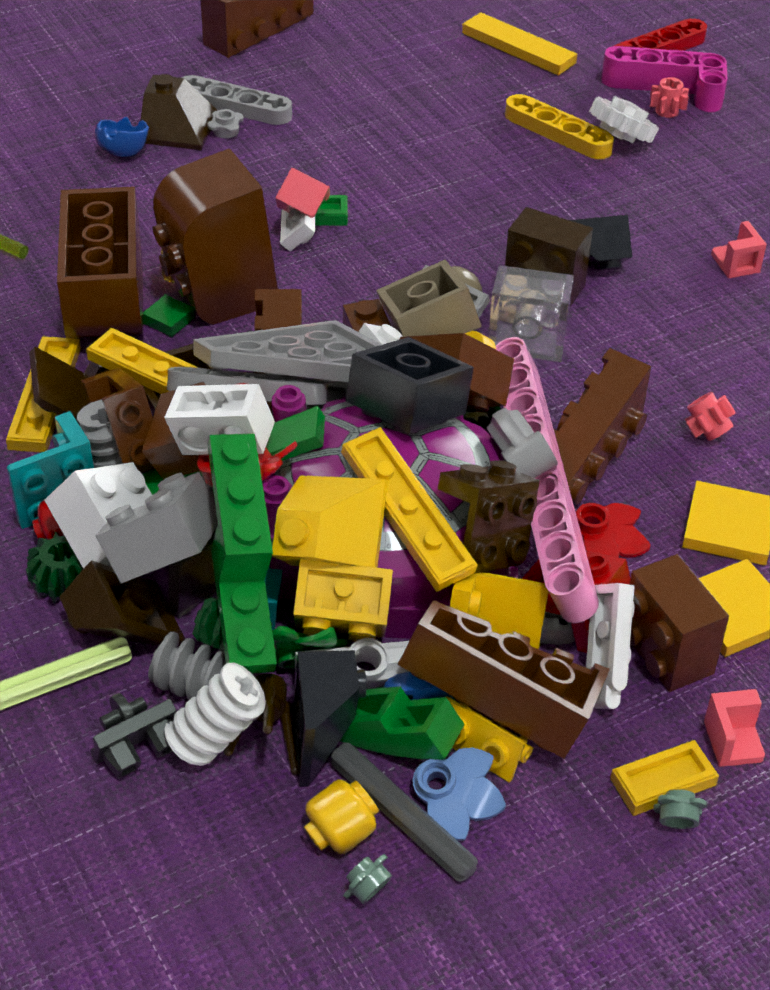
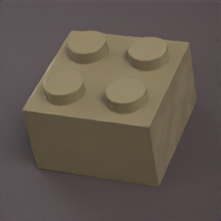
M446 260L376 290L391 326L398 330L402 337L453 333L466 334L469 331L482 327L469 288Z

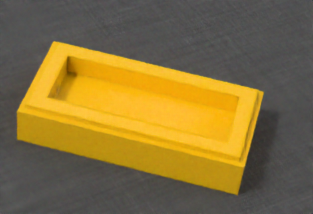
M692 740L612 769L610 780L632 815L635 816L654 809V804H658V796L666 795V792L669 790H687L695 794L717 785L719 775L697 742Z

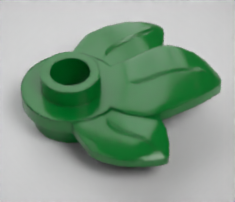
M279 626L272 630L277 664L282 669L295 668V652L341 648L348 644V639H337L334 627H329L308 637L302 632H295L285 626Z

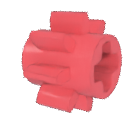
M663 78L660 80L659 86L652 85L650 107H656L655 111L659 116L666 118L675 117L679 114V109L687 110L689 88H683V82L677 78Z
M709 392L687 406L691 416L686 418L685 421L695 438L704 434L707 440L711 441L733 427L729 417L733 416L736 412L725 395L717 399L713 392Z

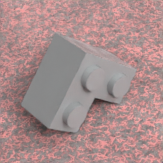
M200 472L185 478L182 473L174 474L158 484V492L145 500V505L133 510L130 505H125L115 509L105 517L107 522L96 534V538L120 583L202 551L216 530L218 520L215 501Z

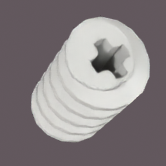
M227 663L220 669V674H215L209 680V684L203 686L197 692V697H192L185 704V708L179 709L174 714L173 721L165 724L164 733L166 741L172 751L180 759L190 764L199 766L209 764L218 753H221L229 745V742H233L241 731H244L253 720H256L264 712L266 700L259 682L243 666L236 663Z

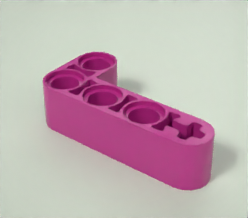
M613 46L605 50L601 81L608 87L651 91L652 85L659 86L661 79L673 77L683 82V88H689L688 94H694V104L698 109L705 112H716L722 108L728 76L727 61L719 54Z

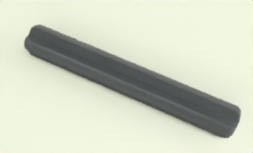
M345 742L332 752V766L351 783L356 780L369 794L376 806L455 880L464 882L474 874L477 869V858L352 744Z

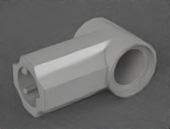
M503 408L492 415V421L487 430L501 450V456L504 461L515 464L517 466L516 471L536 478L558 465L557 459L545 438L539 431L534 433L518 409L512 411Z

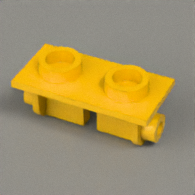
M446 696L465 724L452 748L455 750L476 748L492 754L494 759L489 771L510 783L519 761L525 763L533 751V747L527 744L528 739L524 736L518 737L505 728L495 725L490 719L469 708L468 704L458 703Z

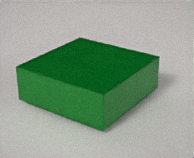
M330 195L327 201L323 200L315 215V226H348V196Z
M166 294L143 312L145 325L171 337L195 318V310L192 306Z

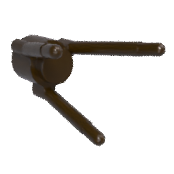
M272 673L258 675L255 678L264 692L266 705L264 712L256 720L263 722V732L268 735L272 733L274 721L279 718L281 719L290 771L293 775H298L296 742L291 719L292 704L286 701L287 683L283 678ZM243 731L233 742H229V745L224 749L225 756L229 757L233 754Z

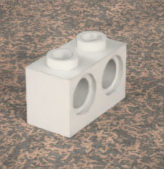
M259 384L178 386L164 417L182 455H209L207 447L209 435L255 434L258 454H263L275 423Z

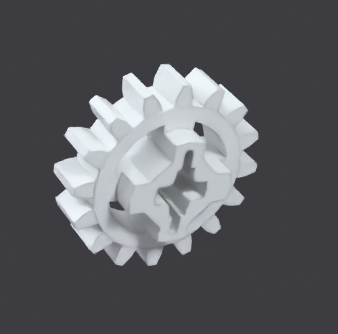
M616 96L613 97L612 101L596 97L589 110L592 115L601 120L599 125L601 128L611 133V135L634 143L636 138L650 143L659 129L656 127V124L646 119L649 115L647 111L628 100H623Z

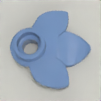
M476 748L459 749L445 760L428 759L417 767L413 775L414 791L422 802L428 804V814L457 841H464L466 839L470 819L475 821L490 819L503 812L506 808L505 800L499 789L485 778L492 766L493 755ZM434 778H441L446 782L445 786L438 790L430 788L428 784Z

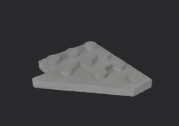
M337 320L193 339L194 355L207 363L212 369H237L263 372L270 376L289 375L315 378L330 383L348 382L352 353L381 345Z

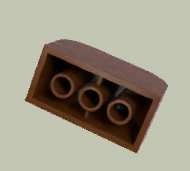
M230 148L183 165L170 172L160 182L153 198V209L157 225L153 226L152 229L155 239L163 251V254L159 255L161 267L166 276H171L174 280L179 294L182 297H186L203 321L212 325L256 312L255 289H278L262 186Z
M135 186L61 190L57 286L66 338L101 337L110 328L126 335L144 333L143 268Z

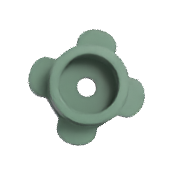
M669 790L666 792V795L658 796V804H654V811L660 814V823L664 826L677 829L695 828L699 826L702 809L707 807V801L695 798V794L691 791Z
M383 854L375 862L366 857L358 863L346 876V879L351 884L343 896L349 899L354 894L362 904H365L375 896L392 878L391 873L383 866L388 857Z

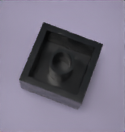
M411 337L403 338L352 353L346 402L362 409V412L367 416L380 418L394 425V429L401 433L415 434L419 430L436 424H443L447 420L466 413L474 367Z

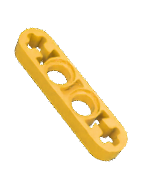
M516 94L506 99L505 117L507 120L587 157L606 159L611 156L614 136L608 131L527 95Z

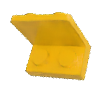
M300 559L293 613L295 626L303 628V633L307 636L317 634L329 627H334L335 632L349 634L348 640L353 642L362 638L376 639V637H385L393 570Z
M481 572L472 574L454 583L450 607L490 622L492 631L498 634H512L514 631L530 637V645L539 649L548 590L545 583Z

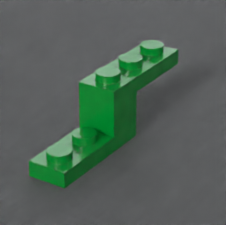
M255 434L209 435L207 447L218 520L211 554L226 664H239L252 674L274 672L277 660L265 586V577L273 555Z

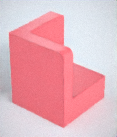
M292 167L275 197L277 207L288 213L293 208L313 218L323 200H328L330 187Z
M744 221L740 224L737 240L729 241L728 245L714 247L711 256L728 279L760 273L767 244L751 223Z
M757 689L711 693L704 724L719 767L763 762L765 752L755 727L762 705Z

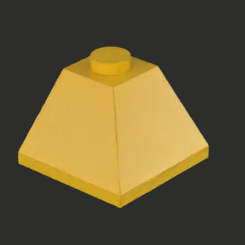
M299 476L277 509L272 556L291 566H299L300 559L378 568L388 481L386 479Z

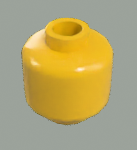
M337 779L306 803L305 810L310 822L303 828L321 851L329 845L335 852L345 854L375 831L376 820L374 815L379 812V809L356 780L349 784L347 781Z

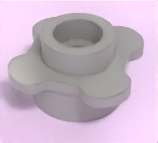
M229 109L217 110L212 113L213 119L208 122V128L213 130L217 137L232 138L239 133V122H242L244 118L241 113H234V111Z

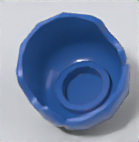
M128 117L122 118L119 122L100 120L96 125L95 138L99 146L112 155L118 157L134 156L144 147L149 126L145 121L141 120L135 127L130 123Z

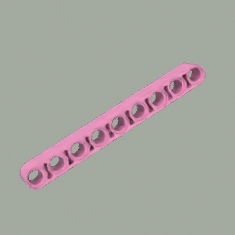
M518 337L507 338L496 345V350L514 359L507 404L503 407L512 411L518 409L534 433L539 431L558 462V465L536 477V479L540 480L537 494V507L534 512L533 522L531 523L545 586L564 620L571 623L583 622L596 613L599 599L540 376L523 339Z

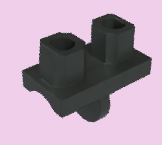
M117 693L109 698L112 711L99 717L100 724L105 731L93 736L95 748L90 751L97 764L105 761L113 774L120 779L134 772L141 765V759L135 751L134 745L147 739L157 758L173 752L166 741L164 733L165 724L173 721L174 714L177 712L171 699L147 710L146 702L142 697L129 703L121 693Z

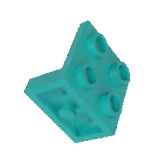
M71 411L55 416L58 433L52 436L55 448L7 466L17 520L22 529L33 526L32 521L38 519V506L40 502L45 500L74 471L94 468L90 441Z

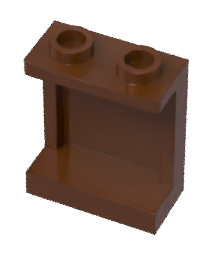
M120 367L81 380L88 404L102 400L121 463L133 462L141 473L154 469L142 452L153 419L143 385Z

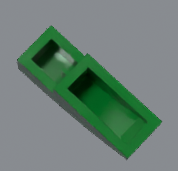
M401 686L366 689V697L358 698L356 717L340 742H347L356 747L392 756L445 760L465 724L447 697L410 700Z

